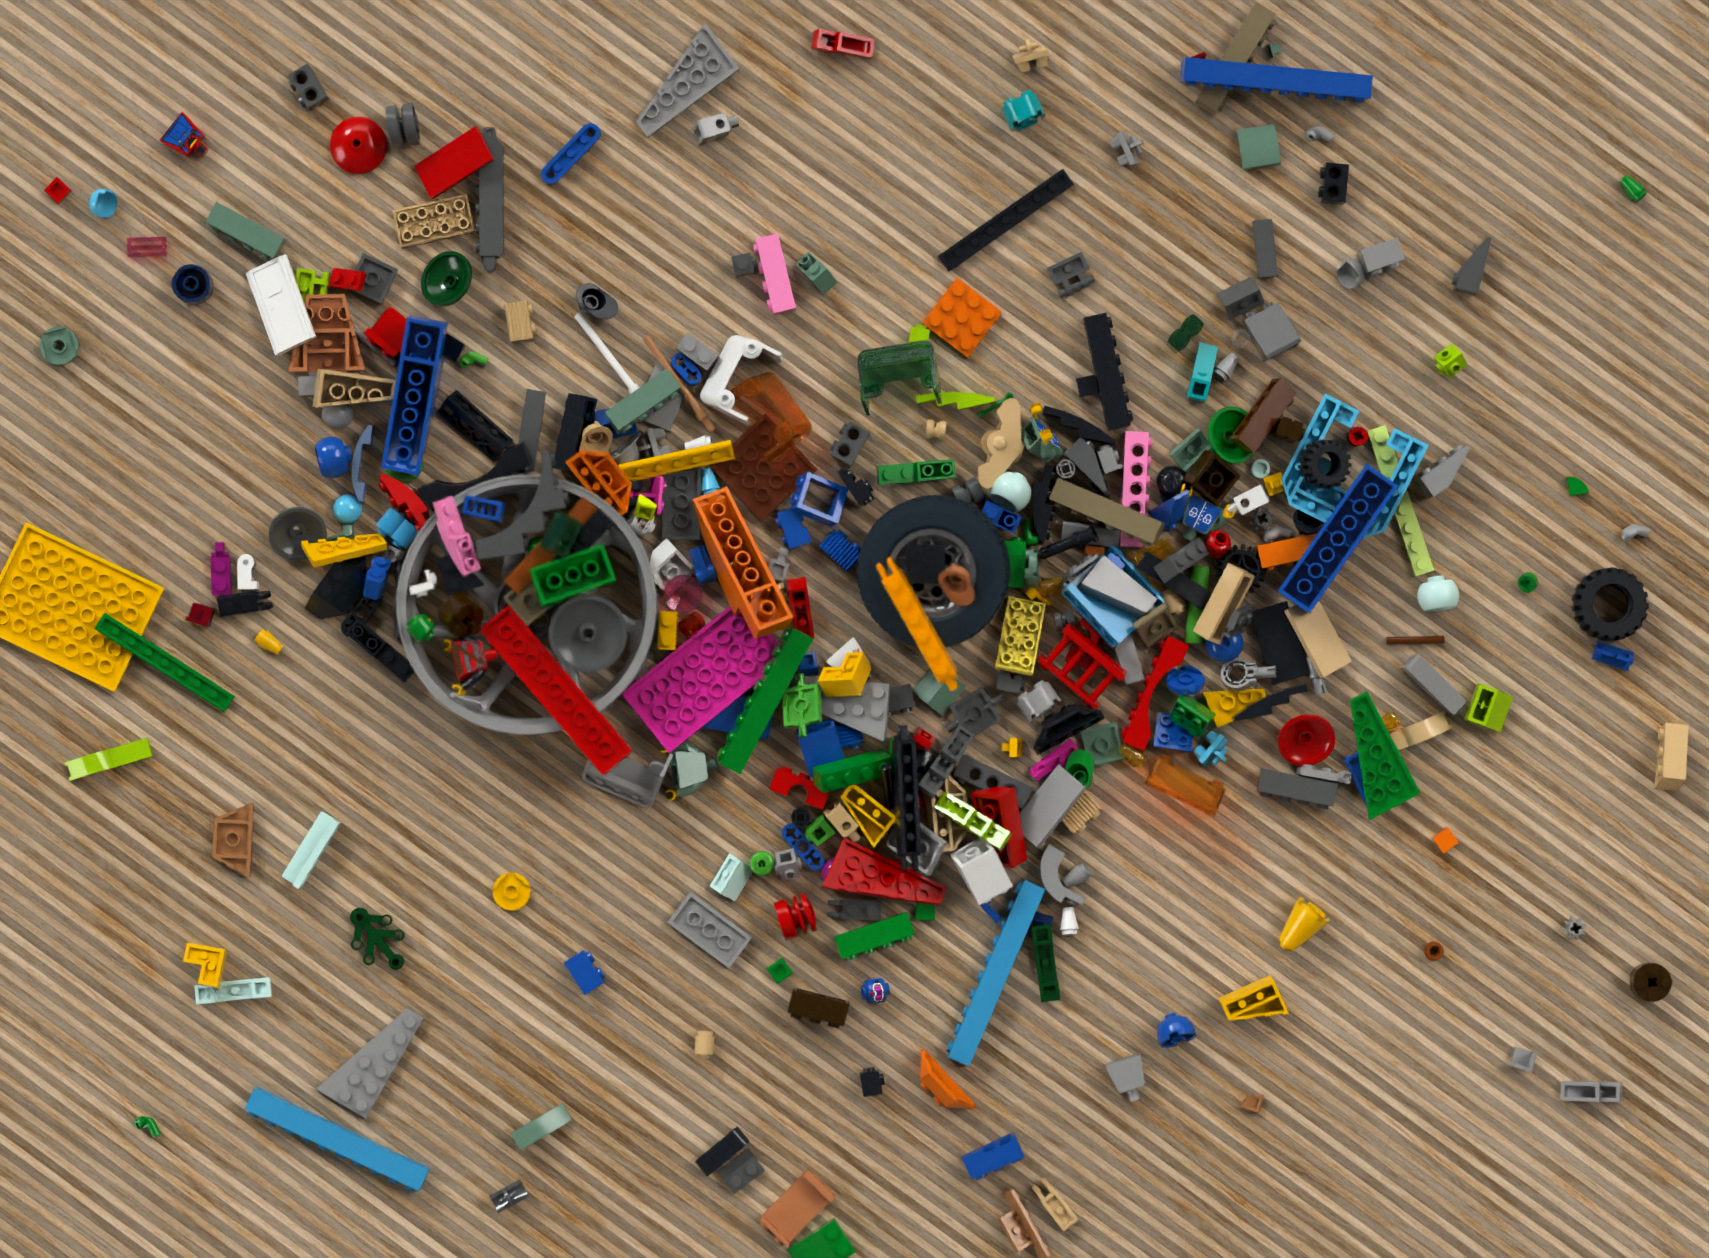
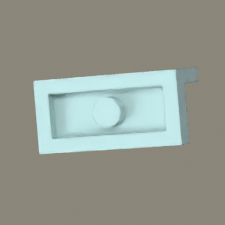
M729 853L710 887L736 901L753 873L750 865Z

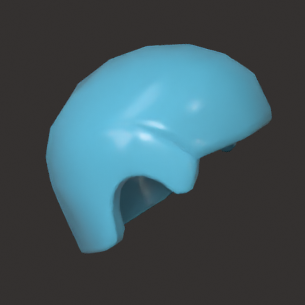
M107 189L95 190L88 202L89 210L94 216L110 218L117 207L115 192Z
M352 494L340 496L333 505V516L337 522L343 525L353 524L361 516L362 504Z

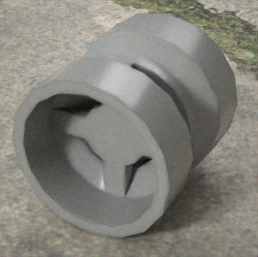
M1067 459L1060 461L1055 469L1057 476L1064 480L1071 478L1075 473L1074 463Z

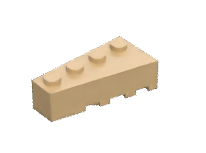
M318 369L312 407L392 400L396 380Z

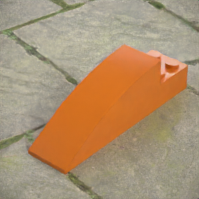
M725 487L694 498L692 502L706 548L734 616L743 615L754 639L789 627L793 616L728 488Z

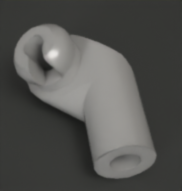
M1322 126L1310 128L1306 131V139L1308 141L1323 138L1330 143L1335 135Z

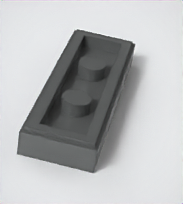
M1272 219L1252 221L1258 278L1277 277Z

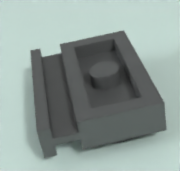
M1246 605L1235 609L1226 626L1229 629L1223 635L1231 638L1243 633V626L1249 625L1253 619L1252 612L1254 608Z
M747 1148L721 1168L718 1173L735 1194L762 1174L765 1169L750 1149Z

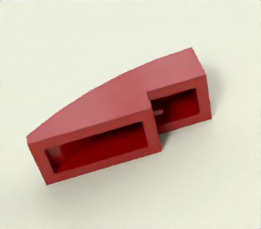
M816 29L813 31L811 49L840 55L872 58L875 39L844 32Z

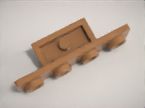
M1014 1189L1003 1192L1012 1210L997 1220L1014 1251L1017 1253L1032 1245L1038 1258H1049L1048 1246L1039 1236V1230L1033 1225L1029 1212L1021 1203L1019 1194Z

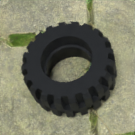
M1612 567L1595 570L1588 576H1585L1580 584H1577L1576 592L1572 596V601H1574L1573 606H1571L1572 612L1574 611L1575 621L1580 624L1579 628L1582 631H1586L1590 637L1602 641L1625 639L1633 635L1637 629H1640L1643 625L1642 621L1646 620L1648 615L1646 614V609H1649V603L1646 601L1648 594L1644 592L1642 582H1639L1634 574H1629L1627 570ZM1607 586L1620 589L1627 600L1625 615L1620 620L1612 623L1599 619L1593 609L1595 594L1601 588Z

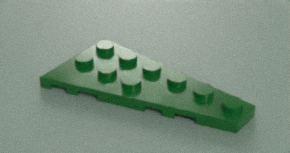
M1365 691L1350 699L1349 702L1368 820H1371L1420 794V791L1371 697Z

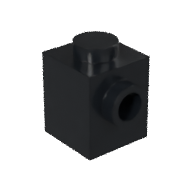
M874 1067L864 1068L863 1072H860L863 1097L882 1094L881 1085H885L883 1073L879 1074V1069L875 1070Z

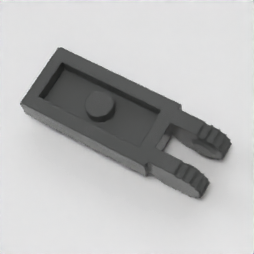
M828 900V904L831 906L843 905V912L830 911L827 912L828 917L881 920V901Z

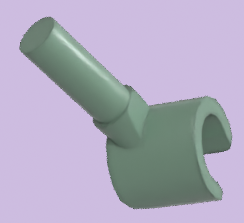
M343 526V532L328 537L329 541L336 540L337 537L353 536L354 526Z

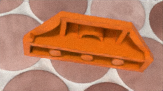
M581 450L565 462L588 491L596 494L611 505L621 516L628 512L632 482L608 452Z
M923 1048L920 1058V1080L922 1081L920 1085L926 1092L931 1091L935 1095L933 1099L940 1107L944 1105L946 1108L974 1109L976 1104Z

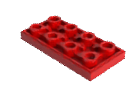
M475 126L414 165L430 199H435L495 159L479 128Z

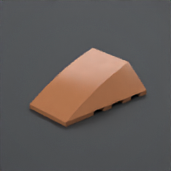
M345 294L306 295L304 304L316 337L293 349L288 372L307 374L317 372L318 369L346 373L365 371Z

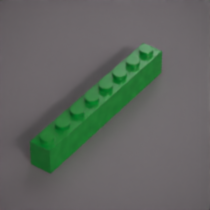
M791 626L783 631L780 645L774 648L772 652L773 658L770 663L764 666V674L761 680H757L755 683L753 695L747 698L743 713H740L736 718L734 730L728 733L726 737L727 743L717 754V762L738 774H741L813 641L812 637Z

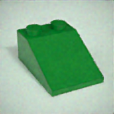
M834 1217L792 1245L787 1251L792 1258H848L856 1252V1248Z

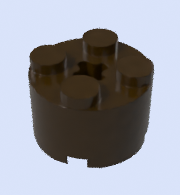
M465 593L450 595L448 597L449 600L445 604L442 603L439 608L438 618L440 622L457 638H464L479 633L483 621L482 608Z
M1656 963L1639 964L1632 970L1629 978L1632 993L1637 998L1650 1002H1656L1665 998L1670 992L1673 983L1668 970ZM1648 978L1653 979V981H1652V982H1653V985H1652V986H1651V985H1648V984H1649Z

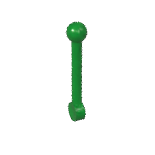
M1007 393L1005 398L988 409L980 411L978 416L984 418L988 412L1001 405L1003 401L1013 398V395Z

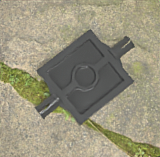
M983 687L979 688L949 706L954 714L955 721L945 726L946 729L952 727L948 730L950 733L961 725L974 735L981 733L1002 720L997 713L996 705L1003 702L1005 698H1001L1003 696L1001 693L991 699Z

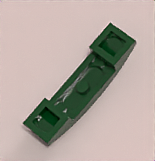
M1051 924L1031 926L1041 1003L1060 1000Z

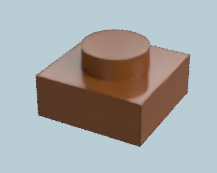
M1085 544L1084 553L1091 554L1092 556L1097 553L1098 555H1104V546Z

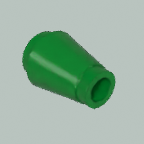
M1628 174L1619 181L1629 199L1635 203L1639 202L1647 194L1645 187Z

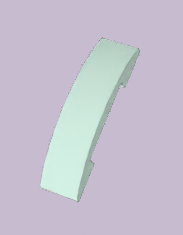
M270 977L221 982L220 990H216L214 987L194 985L196 1005L272 997Z

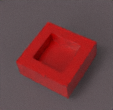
M56 177L44 191L57 204H60L72 190Z

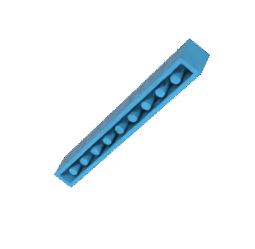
M1024 879L1022 883L1018 882L1014 891L1017 893L1015 900L1011 899L1007 910L1010 912L1007 918L1003 917L1000 923L1001 933L999 936L995 935L992 942L994 949L992 953L988 952L984 963L987 964L985 970H980L976 979L979 984L976 989H972L969 995V999H971L969 1007L965 1005L961 1014L964 1017L961 1024L958 1023L953 1034L956 1035L954 1042L950 1041L947 1046L946 1052H948L949 1058L970 1066L1045 888Z
M259 1087L254 1088L245 1107V1110L249 1111L248 1115L254 1118H259L260 1116L266 1119L265 1122L274 1127L277 1124L283 1127V1131L293 1135L296 1133L300 1135V1139L305 1142L311 1143L313 1141L322 1150L328 1151L330 1149L336 1152L335 1155L339 1158L345 1159L347 1157L353 1160L352 1163L358 1167H363L364 1165L370 1168V1172L380 1176V1174H383L392 1183L397 1184L400 1182L404 1184V1188L409 1191H420L431 1169Z

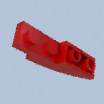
M383 473L380 474V483L378 485L383 493L387 492L389 495L388 501L393 509L397 508L399 513L405 511L408 519L414 520V527L418 533L427 522L425 519L429 517L427 507L412 490L400 481Z

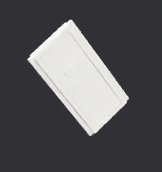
M286 254L246 273L275 356L282 355L316 337Z

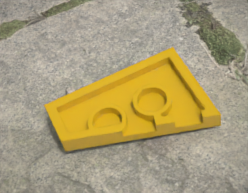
M1263 688L1245 689L1239 692L1231 690L1202 692L1209 710L1216 714L1214 718L1216 728L1233 722L1232 716L1254 701L1266 696Z

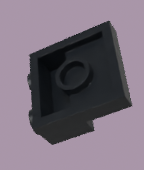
M843 467L838 471L839 476L859 505L862 503L867 505L874 500L871 493L873 488L867 480L863 482L860 479L855 483L856 477L850 469L846 470Z

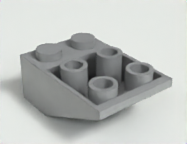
M1462 445L1457 446L1449 452L1451 456L1448 458L1446 455L1433 463L1435 467L1431 469L1429 466L1418 473L1419 478L1416 479V482L1428 499L1450 486L1470 449L1468 445L1464 447Z

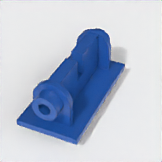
M1597 641L1592 660L1628 671L1634 661V652Z

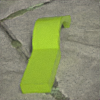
M148 738L89 754L64 764L69 768L71 775L69 780L72 781L93 773L152 757L153 754Z

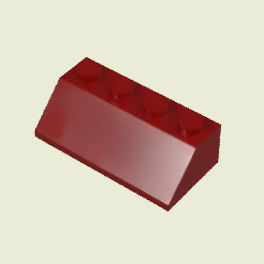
M999 786L971 792L974 809L1012 834L1002 850L991 845L995 849L1003 867L1014 868L1026 861L1027 854L1015 788Z

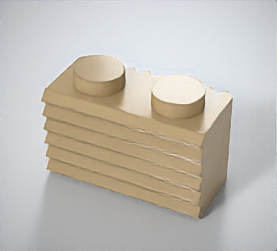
M527 300L504 304L510 342L516 343L533 340L537 331L535 323H531L530 316L534 315L532 304L528 305Z
M1085 791L1061 822L1072 834L1075 832L1079 834L1087 827L1085 823L1089 819L1093 821L1100 814L1098 810L1101 807Z

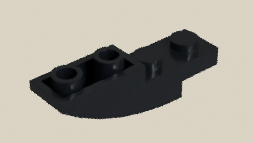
M1047 464L1044 467L1041 483H1033L1031 498L1033 524L1040 543H1045V539L1049 540L1051 529L1048 528L1049 521H1053L1055 510H1052L1053 505L1045 504L1046 500L1050 501L1049 497L1052 490L1049 489V484L1054 482L1056 471H1053V466Z
M599 508L551 561L591 548L614 521Z
M358 618L345 632L404 683L414 674L415 670L410 661Z

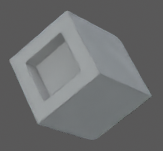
M1514 1047L1509 1065L1532 1072L1537 1054Z

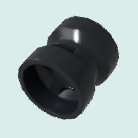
M797 808L793 811L791 820L797 827H804L810 821V813L805 808Z

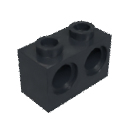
M1326 162L1324 167H1321L1320 179H1323L1322 186H1319L1318 198H1321V203L1338 205L1346 203L1349 164ZM1332 169L1336 170L1339 177L1336 179L1331 178L1329 171ZM1328 189H1335L1337 196L1335 198L1329 197L1327 194Z

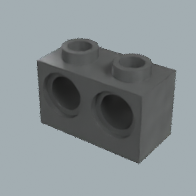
M308 63L288 75L290 78L288 83L293 91H298L300 95L298 100L303 108L307 106L309 110H312L329 100L328 95ZM304 75L307 77V81L304 84H298L300 76ZM310 92L317 93V97L313 101L307 99Z
M850 421L848 425H843L839 432L842 435L840 440H835L830 450L832 451L831 456L851 467L870 432ZM857 430L859 432L858 439L851 440L848 437L849 431ZM843 446L848 447L850 450L849 455L846 457H842L839 454V449Z

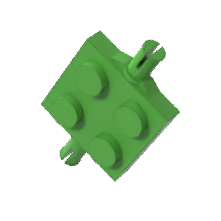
M800 673L796 674L797 685L786 689L782 696L783 720L785 728L799 727V738H806L807 726L822 722L821 688L817 683L806 685L804 683V674Z

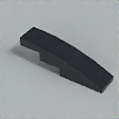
M1044 405L1042 414L1061 418L1059 426L1078 430L1077 438L1081 437L1082 439L1110 445L1115 444L1116 440L1088 421L1063 410Z
M1147 551L1144 553L1136 566L1137 569L1198 609L1204 610L1212 595L1211 592L1183 573H1179L1164 583L1153 568L1161 563L1162 560Z
M1300 684L1268 694L1234 714L1232 720L1237 721L1272 714L1271 706L1290 703L1289 695L1308 692L1306 684Z

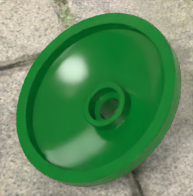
M1233 406L1222 408L1211 417L1207 435L1210 447L1214 453L1226 463L1238 464L1248 460L1254 453H1245L1229 439L1247 415V412Z

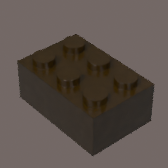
M793 987L788 1013H791L790 1017L802 1019V1016L810 1018V1022L820 1024L821 1021L828 1022L830 1027L839 1028L844 1026L849 1001Z

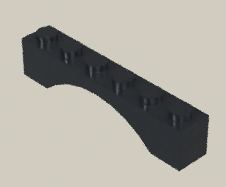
M523 441L507 448L496 466L477 479L459 483L435 480L419 487L417 491L427 509L435 511L434 502L449 496L454 497L466 489L485 481L513 476L512 473L518 470L520 473L530 469L533 461Z

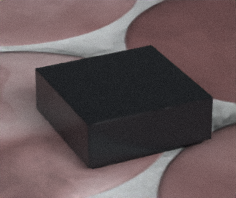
M1095 375L1076 378L1080 398L1099 394Z

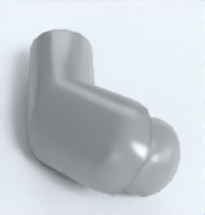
M1631 524L1623 529L1621 538L1623 541L1629 542L1635 535L1647 537L1650 528Z
M1275 525L1264 532L1263 540L1266 543H1272L1273 539L1278 536L1289 539L1292 530Z

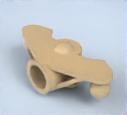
M1014 398L1003 401L996 411L1000 419L996 430L987 431L981 438L980 445L983 452L987 454V461L978 466L977 481L983 488L993 487L996 479L1004 474L1012 463L1016 464L1022 455L1025 442L1021 438L1020 404Z

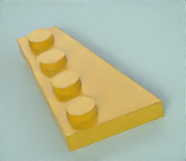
M380 533L357 535L354 539L337 537V541L326 542V539H318V543H308V540L301 541L302 549L314 568L387 550V543Z

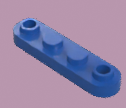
M592 123L584 125L541 171V177L545 183L550 185L556 184L599 140L601 133L597 125ZM589 131L595 132L593 137L587 135ZM554 172L555 176L548 178V173Z

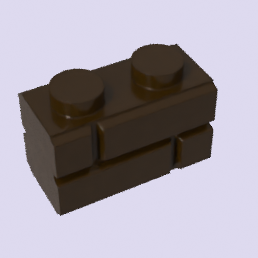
M1283 416L1276 424L1273 437L1280 440L1284 439V441L1293 444L1296 441L1302 440L1306 429L1303 428V423L1296 420L1292 421V419Z

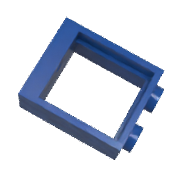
M810 472L799 476L796 481V492L790 500V504H792L790 511L830 527L838 524L849 488ZM809 482L834 492L827 514L803 505Z

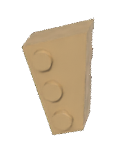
M1665 723L1658 731L1660 743L1657 749L1658 760L1654 789L1678 791L1686 780L1688 725Z

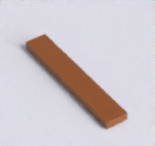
M582 497L503 582L518 595L532 581L529 569L549 563L597 509L585 497Z

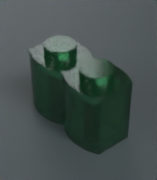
M1195 314L1190 315L1184 320L1180 328L1170 335L1166 345L1175 353L1182 351L1188 345L1190 339L1194 338L1202 330L1204 323Z

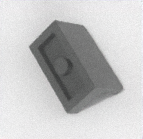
M1251 277L1217 293L1230 320L1264 303L1260 289Z

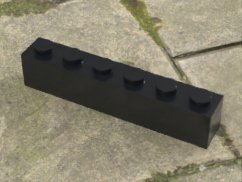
M1107 313L1084 317L1083 323L1107 431L1129 427L1131 425L1130 422L1133 421L1131 410H1128L1126 403H1129L1127 391H1123L1122 384H1125L1123 372L1119 373L1118 366L1121 365L1119 354H1115L1114 350L1117 343L1115 335L1111 336L1110 328H1113L1111 316L1107 317Z

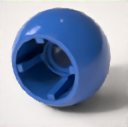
M326 437L315 444L321 476L333 479L347 473L349 470L348 463L352 462L349 445L344 446L342 439L338 437Z

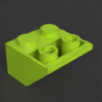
M1477 684L1464 720L1501 733L1513 696L1489 686Z

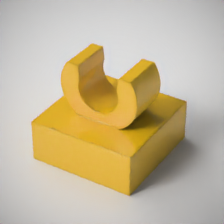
M1281 472L1263 478L1269 497L1285 491L1281 480L1283 477Z
M1010 738V743H1002L1001 751H1009V757H1022L1023 738Z

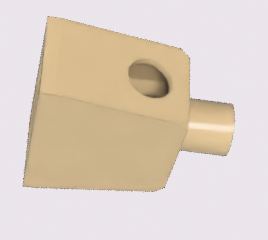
M837 798L822 810L824 815L844 838L848 836L851 841L856 842L862 837L861 833L857 830L859 825ZM844 822H848L846 826H842Z

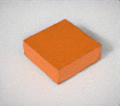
M1448 827L1432 837L1443 854L1459 843Z

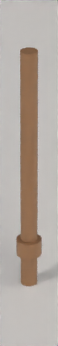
M645 337L643 341L664 370L668 369L681 386L680 392L695 411V416L699 422L702 421L710 433L713 432L716 427L708 418L709 414L700 407L651 337Z

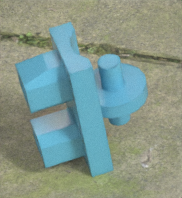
M1210 731L1205 738L1211 744L1206 750L1199 745L1194 750V754L1198 757L1199 762L1205 767L1211 761L1215 765L1220 759L1223 762L1227 761L1224 754L1228 750L1224 745L1228 740L1222 734L1218 735Z

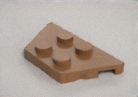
M249 803L215 818L213 828L212 858L237 870L246 877H251L254 803Z

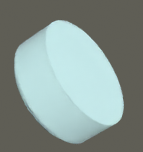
M1258 459L1251 465V473L1256 478H1265L1270 472V465L1266 460Z

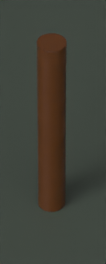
M1444 636L1386 637L1387 645L1444 644L1445 642Z

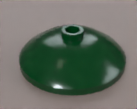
M446 251L435 256L427 264L422 274L421 289L424 297L430 303L440 307L450 306L458 302L466 294L472 281L470 262L465 256L455 251Z

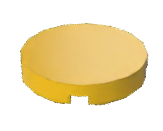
M510 872L503 874L493 885L494 901L505 910L514 911L521 909L530 898V884L524 876L518 873Z

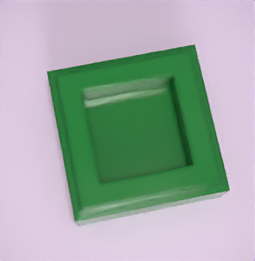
M916 903L915 920H935V905Z
M780 958L766 968L777 984L793 974L783 958Z

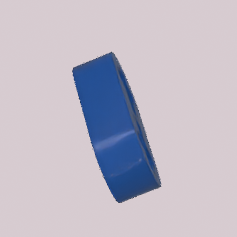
M681 353L675 354L671 360L672 368L688 386L698 385L701 380V373L686 355ZM677 359L679 361L684 360L683 366L685 369L681 365L676 366ZM687 371H689L692 375L696 374V380H689V374L687 373Z

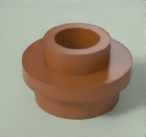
M1429 942L1424 948L1426 958L1431 961H1437L1443 956V947L1438 942ZM1433 947L1437 949V952L1434 955L1430 953V950Z

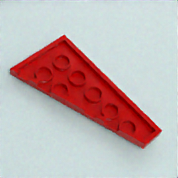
M847 838L842 839L821 887L822 889L935 906L941 904L947 889L946 886L907 868L906 872H901L900 864Z

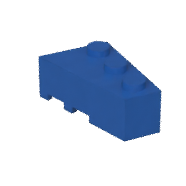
M1014 1132L961 1156L971 1179L976 1178V1180L987 1176L986 1173L990 1171H999L1004 1168V1165L1016 1163L1025 1157Z

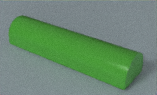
M1191 566L1190 579L1208 590L1210 568ZM1190 602L1187 604L1184 643L1204 644V638L1193 631L1203 610L1198 609Z

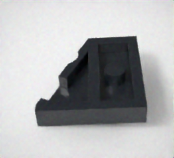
M450 555L437 558L448 596L484 586V583L474 572L463 576Z

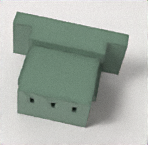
M1268 44L1272 58L1275 54L1282 51L1280 44Z

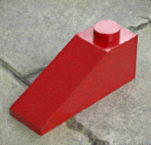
M806 577L788 579L787 585L793 626L795 629L815 638Z

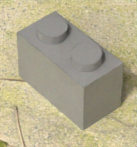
M688 332L676 347L680 353L686 355L706 372L711 369L719 358L715 352Z

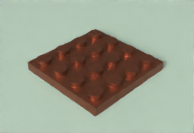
M766 413L732 444L735 459L709 465L761 522L796 491V481L799 476L806 472L814 474L818 470Z

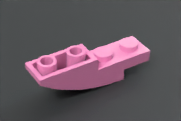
M453 496L434 502L433 505L438 517L436 525L452 560L461 574L465 576L480 570L481 567L469 532L465 533Z

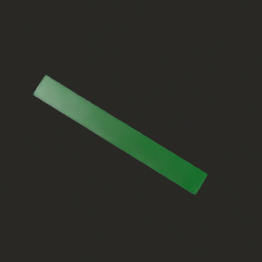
M107 613L103 614L94 628L223 712L226 711L235 697Z

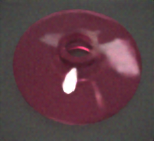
M678 575L667 582L664 588V599L668 607L673 611L688 613L700 604L702 589L698 581L693 577ZM680 590H685L686 595L683 597L680 596Z

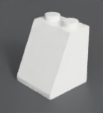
M978 838L950 854L972 896L979 905L988 903L993 897L1006 893L1009 888L1013 887L995 849L983 839Z

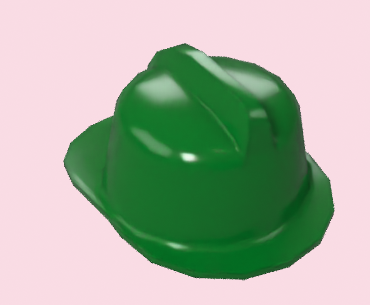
M1078 749L1069 755L1065 770L1087 789L1093 782L1094 760L1089 752Z

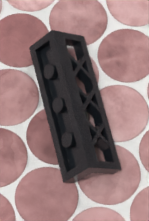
M458 390L449 395L437 411L438 414L493 462L513 442L509 435ZM446 406L453 411V415L444 410ZM460 420H464L468 428H464ZM474 433L480 434L482 440H478ZM489 445L498 450L496 454L490 451Z

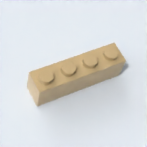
M1228 563L1193 631L1208 641L1220 645L1224 637L1223 633L1228 630L1226 626L1233 611L1240 607L1255 576L1238 566Z

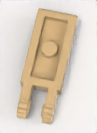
M1044 1177L1042 1183L1050 1193L1044 1197L1038 1186L1034 1185L1032 1189L1041 1199L1040 1202L1057 1224L1065 1231L1079 1219L1057 1190L1053 1189Z

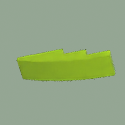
M937 392L915 396L917 405L936 401L937 408L956 404L957 411L995 403V397L965 392Z
M947 792L943 793L934 806L935 809L999 850L1003 849L1012 835L1009 831L995 824L993 820L980 814L976 809Z

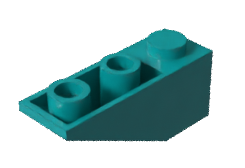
M1199 342L1186 398L1200 402L1206 401L1218 346Z

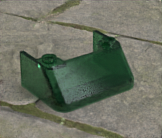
M923 340L867 349L859 353L860 398L867 416L870 415L869 398L880 396L884 390L883 383L920 377L923 387L927 389L933 388L938 404H942L940 376L935 351L931 342Z

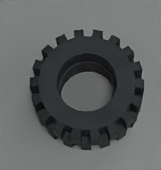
M1333 440L1312 441V444L1305 446L1307 450L1303 449L1301 451L1303 456L1298 459V461H1301V465H1298V469H1302L1301 477H1306L1304 481L1310 483V486L1317 488L1340 486V482H1345L1347 479L1345 476L1351 472L1348 471V468L1352 467V463L1348 461L1351 457L1346 455L1348 450L1342 448L1343 445L1341 443H1336ZM1324 453L1328 454L1331 459V468L1326 475H1323L1318 468L1319 459Z

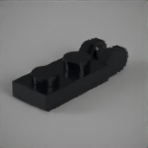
M250 591L218 596L217 603L220 617L272 609V602L258 603L257 599L261 600L271 597V592Z

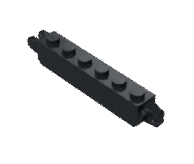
M898 725V735H895L894 740H892L897 856L900 857L901 872H906L907 870L906 856H911L913 871H918V856L921 855L916 743L915 739H912V735H908V726Z

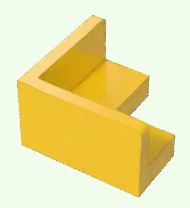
M864 652L846 653L841 667L823 668L818 683L826 697L860 696L870 674L871 666Z
M187 943L183 962L201 966L198 984L220 990L227 957L226 950Z

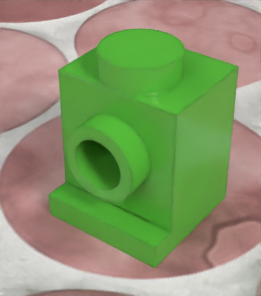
M823 812L805 826L806 838L810 843L814 842L817 846L836 833L835 827Z

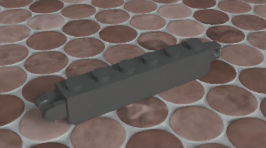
M484 127L482 136L495 160L476 172V177H479V184H476V196H479V203H476V215H479V223H476V234H479V242H476V253H479V256L483 258L485 270L491 273L496 270V258H501L504 255V147L497 141L495 127Z

